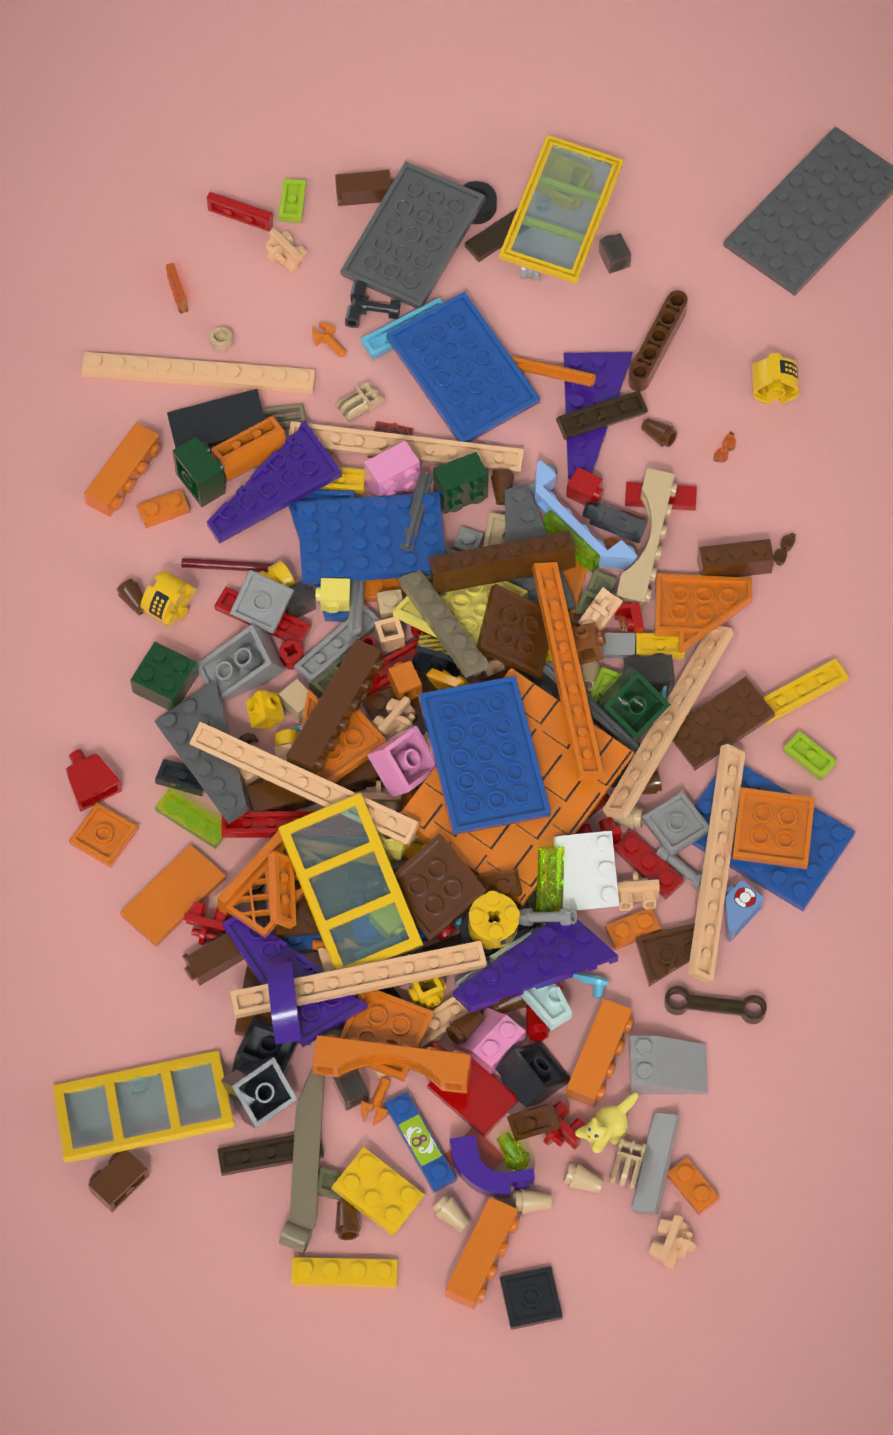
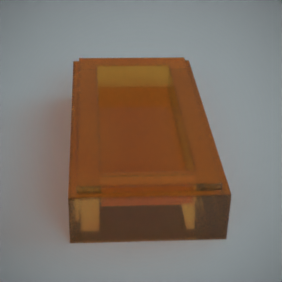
M174 262L166 264L167 279L180 314L188 312L187 299Z

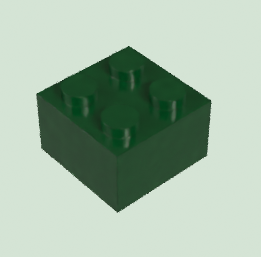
M194 437L172 450L176 475L201 508L225 494L224 484L226 480L223 476L224 467L218 459H213L211 451L205 442L201 443L197 437Z
M477 452L433 468V492H439L440 505L444 514L457 512L467 505L478 504L488 498V473Z
M154 642L130 679L132 692L170 711L183 701L199 675L198 665L196 661Z
M629 667L596 701L636 740L671 705L632 667Z

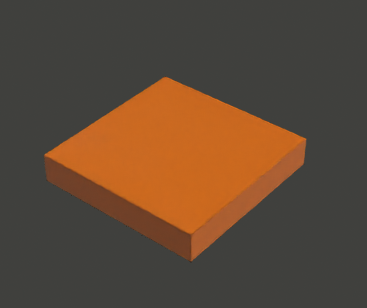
M96 802L70 838L69 843L111 868L138 831V826Z

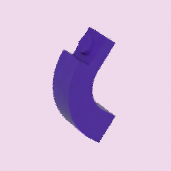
M280 956L267 960V981L275 1043L301 1041L293 958Z
M476 1135L450 1138L449 1148L453 1165L461 1179L475 1191L490 1197L509 1198L511 1194L510 1187L514 1186L515 1190H520V1188H530V1184H534V1169L497 1172L487 1167L479 1156Z

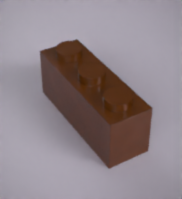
M770 539L699 547L697 562L700 575L744 577L772 573L774 556Z

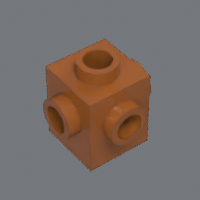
M595 622L572 628L580 665L604 659L603 645H606V638L604 632L599 631Z

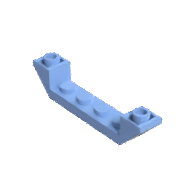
M542 460L538 461L534 485V502L536 506L562 532L570 531L574 544L597 567L628 570L638 558L634 548L626 545L621 540L607 550L604 543L593 537L588 527L582 523L580 524L574 518L571 510L566 507L564 508L558 502L557 497L550 492L555 487L557 475L551 466L546 465Z

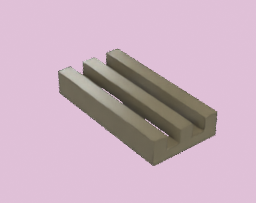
M303 403L262 408L264 416L277 415L274 418L283 430L290 429L291 421L301 423L304 420L306 421ZM300 412L299 414L286 415L287 413Z

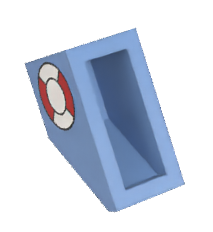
M743 880L736 886L732 884L725 894L724 917L726 939L729 942L763 908L765 900L763 896Z

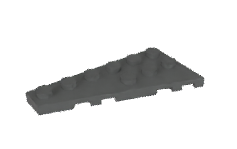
M525 483L506 489L504 492L505 543L547 535L528 484ZM560 570L559 573L567 609L570 612L576 610V605L563 572ZM534 576L507 580L527 590V599L540 605Z
M214 680L154 722L224 819L230 824L249 811L244 787L239 775V768L189 744L200 722L230 735L223 712V704L219 696L218 685Z

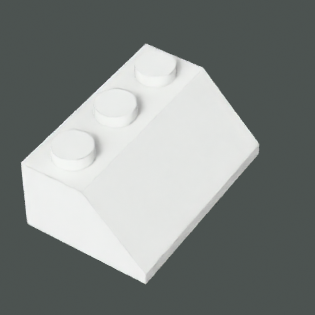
M612 831L554 837L561 908H570L577 911L619 906Z

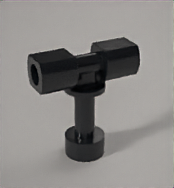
M362 281L353 282L350 294L352 304L347 308L345 326L359 328L361 315H367V311L389 314V319L397 320L399 318L400 301L391 300L390 305L369 302V297H366L367 283Z

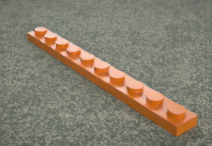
M557 562L534 563L532 571L578 781L600 780L604 776L558 564Z

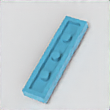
M439 297L360 338L361 345L372 360L393 350L386 339V334L443 303Z

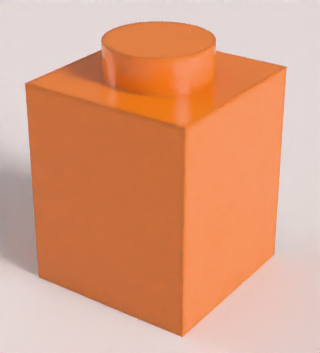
M411 661L396 663L388 669V680L397 700L401 701L404 696L410 700L419 697V694L422 693V683Z

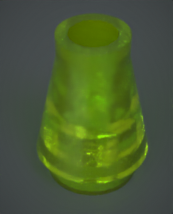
M509 1132L497 1138V1143L500 1146L508 1169L519 1171L529 1165V1153Z

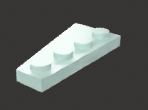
M527 933L490 956V963L494 962L532 933ZM556 983L537 990L532 988L524 991L523 995H520L551 1031L572 1018V1011Z

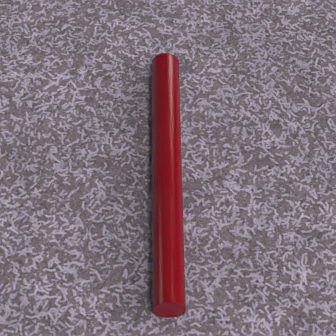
M182 558L181 566L182 568L268 572V567L274 563Z

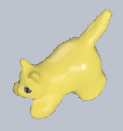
M638 1093L631 1094L617 1106L602 1107L592 1117L591 1122L575 1131L576 1136L588 1140L591 1143L592 1151L595 1153L602 1152L609 1141L614 1145L619 1144L621 1137L626 1136L629 1124L626 1113L638 1099Z

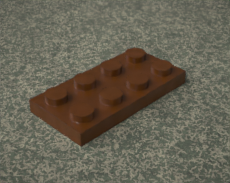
M745 676L686 716L672 742L695 771L719 755L722 745L729 744L732 746L775 717V713Z

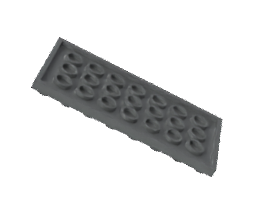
M834 127L724 240L723 246L796 296L893 194V165L837 127Z

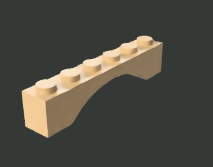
M651 468L646 470L640 497L649 518L650 538L640 558L621 574L616 597L623 602H639L641 611H643L644 603H650L652 590L648 589L649 582H655L658 568H654L653 565L655 560H660L663 547L658 546L660 539H665L668 526L663 525L665 518H670L673 505L668 504L670 497H675L678 484L673 483L675 474Z

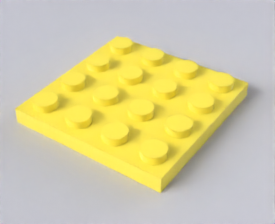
M425 576L431 584L430 577ZM508 581L440 593L438 595L474 645L477 646L491 587L498 584L526 599L528 598L527 590ZM406 596L393 610V617L436 637L408 596Z

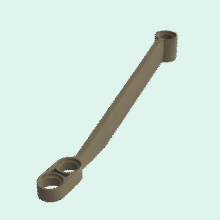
M336 1027L326 1034L340 1037L343 1029ZM313 1068L296 1106L290 1218L286 1222L279 1239V1244L305 1253L310 1243L312 1232L316 1225L323 1083L325 1075L314 1074Z

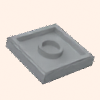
M250 570L230 614L275 634L295 590Z
M683 791L642 816V821L670 857L708 835V823Z

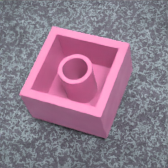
M406 441L364 462L365 486L372 496L403 495L406 492L411 493L415 491L420 475V461Z
M417 726L398 732L367 755L391 798L411 791L426 780L436 767L432 751Z

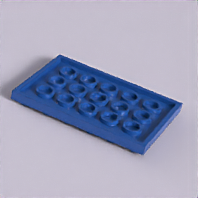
M465 291L386 334V339L457 441L471 442L540 403L537 393Z
M439 492L425 494L422 497L421 502L425 505V510L413 551L402 550L400 545L402 543L405 546L407 534L403 535L405 527L410 526L412 516L409 515L414 494L297 502L302 585L321 583V578L350 579V581L392 579L421 570L425 576H429L428 557L445 554ZM413 535L411 538L410 546H412L415 543V537Z
M516 676L419 694L418 698L453 835L550 817L551 811Z
M744 765L741 782L742 788L792 794ZM717 774L694 805L708 825L710 824ZM814 807L807 869L732 859L734 838L729 867L803 912L855 836L856 831ZM708 835L692 845L705 852Z

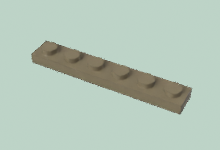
M418 570L399 577L400 587L465 678L487 670L488 662L422 571Z

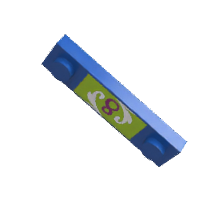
M406 1091L385 1102L384 1106L388 1110V1114L433 1193L456 1182V1176L408 1092Z

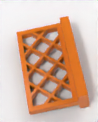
M279 830L217 897L219 911L225 915L231 914L264 938L278 925L270 921L263 928L256 923L255 917L270 915L268 854L273 851L284 854L287 851ZM295 842L303 864L314 863L317 865L324 862ZM296 874L294 875V881L298 880ZM322 874L309 879L312 886ZM255 885H267V894L252 895V889ZM302 888L295 890V903L304 896ZM268 900L269 909L254 911L253 901ZM242 902H251V911L240 912L235 907Z

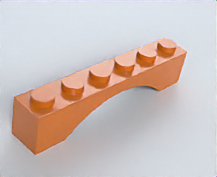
M332 1034L317 1035L312 1061L314 1074L341 1077L352 1070L364 1066L377 1064L396 1065L422 1074L440 1090L467 1094L471 1071V1055L463 1051L445 1052L435 1047L421 1049L415 1048V1046L410 1044L397 1046L390 1045L385 1041L366 1042L356 1037L342 1039Z

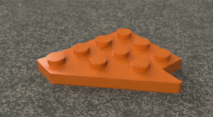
M656 573L654 636L679 637L678 653H683L752 603V578Z
M311 690L307 692L302 728L319 701ZM360 710L357 713L353 712L346 732H341L334 752H329L323 771H318L316 775L336 783L369 759L367 755L387 740Z

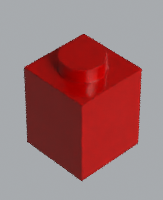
M578 467L567 484L566 497L584 506L587 502L594 504L595 501H600L604 494V489H602L603 479Z

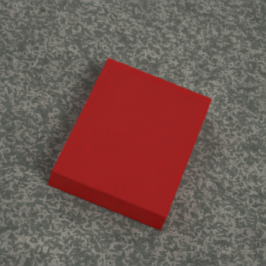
M472 1058L467 1094L440 1090L432 1081L427 1085L428 1090L484 1138L519 1102L515 1094Z

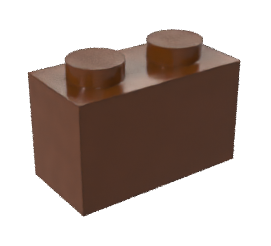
M128 1150L112 1155L108 1161L109 1164L102 1171H96L89 1179L90 1183L88 1186L90 1192L111 1212L116 1210L149 1177L148 1169Z

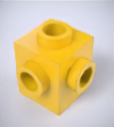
M262 689L256 691L252 697L246 700L251 728L271 730L285 720L279 693Z
M438 977L410 983L408 993L413 1003L417 1002L419 1006L430 1009L438 1006L444 1000L446 986L443 978Z

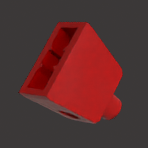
M77 749L69 755L73 764L66 768V772L80 812L94 806L96 802L100 803L122 791L120 780L98 754L86 757L81 749Z

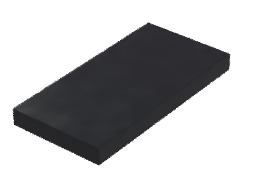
M257 389L167 412L175 448L194 437H197L201 443L205 442L209 448L217 446L265 420Z

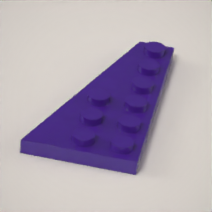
M633 352L563 353L564 367L596 375L595 384L590 387L564 381L565 414L619 397ZM608 427L566 440L568 479H571L578 467L593 474Z
M304 420L299 429L285 440V444L278 451H274L250 476L251 479L244 486L241 485L229 502H225L207 521V527L220 544L342 477V473Z
M234 916L222 923V927L261 985L268 984L267 960L280 956L293 958L294 978L324 973L323 970L299 952H295L281 938L278 939L272 933L264 938ZM255 919V921H256L257 924H259L261 927L265 928V926H263L261 923H259V922ZM350 995L297 1006L301 1027V1041L298 1042L302 1048L315 1041L317 1035L323 1036L366 1010L368 1005L361 999L359 1000L355 996Z
M578 918L576 923L570 926H562L560 922H547L455 989L453 997L471 1013L497 1004L500 999L512 995L517 997L523 995L526 990L532 988L537 990L572 978L575 973L588 970V972L595 970L598 965L607 962L609 964L618 962L619 956Z

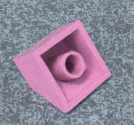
M486 1008L481 1013L484 1021L465 1043H453V1046L459 1051L462 1049L466 1054L471 1055L472 1059L493 1076L497 1072L495 1068L511 1050L520 1047L525 1042V1030L506 1014Z

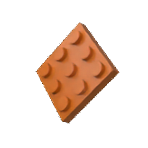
M741 787L732 859L807 869L815 797Z
M379 990L360 993L358 999L365 1002L368 1008L347 1020L339 1037L342 1039L356 1037L366 1042L374 1043L376 1041H385L390 1045L397 1046L410 1044L415 1046V1048H420L435 1016L434 1011ZM377 1064L364 1066L403 1082L410 1070L409 1068L396 1065Z

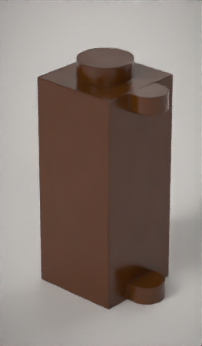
M389 170L336 174L338 206L380 203L392 185L394 178L390 179Z
M227 933L190 955L187 953L182 955L187 965L184 968L186 974L191 981L195 979L199 986L244 960Z

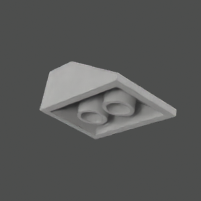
M253 624L197 663L198 671L205 685L214 680L216 681L221 702L264 685L286 670L267 632Z
M630 1036V1095L635 1092L638 1095L707 1094L706 1044L661 1036Z

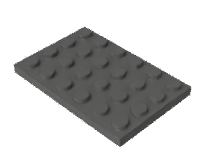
M405 161L340 271L341 276L352 281L365 282L370 289L416 309L421 308L425 305L486 200L485 195Z

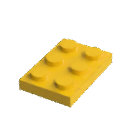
M365 1147L360 1150L331 1187L333 1191L392 1237L425 1196V1194Z

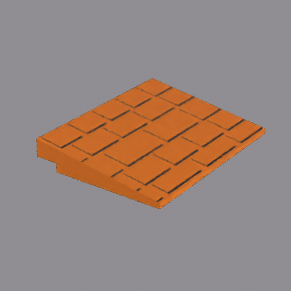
M510 668L504 678L516 676L551 811L550 817L453 835L436 767L400 814L420 823L415 835L419 837V842L424 845L430 842L437 834H441L474 874L517 869L522 894L519 897L510 898L523 906L556 862L554 837L574 835L578 832L634 756V752L593 725L604 776L600 780L578 781L561 702Z

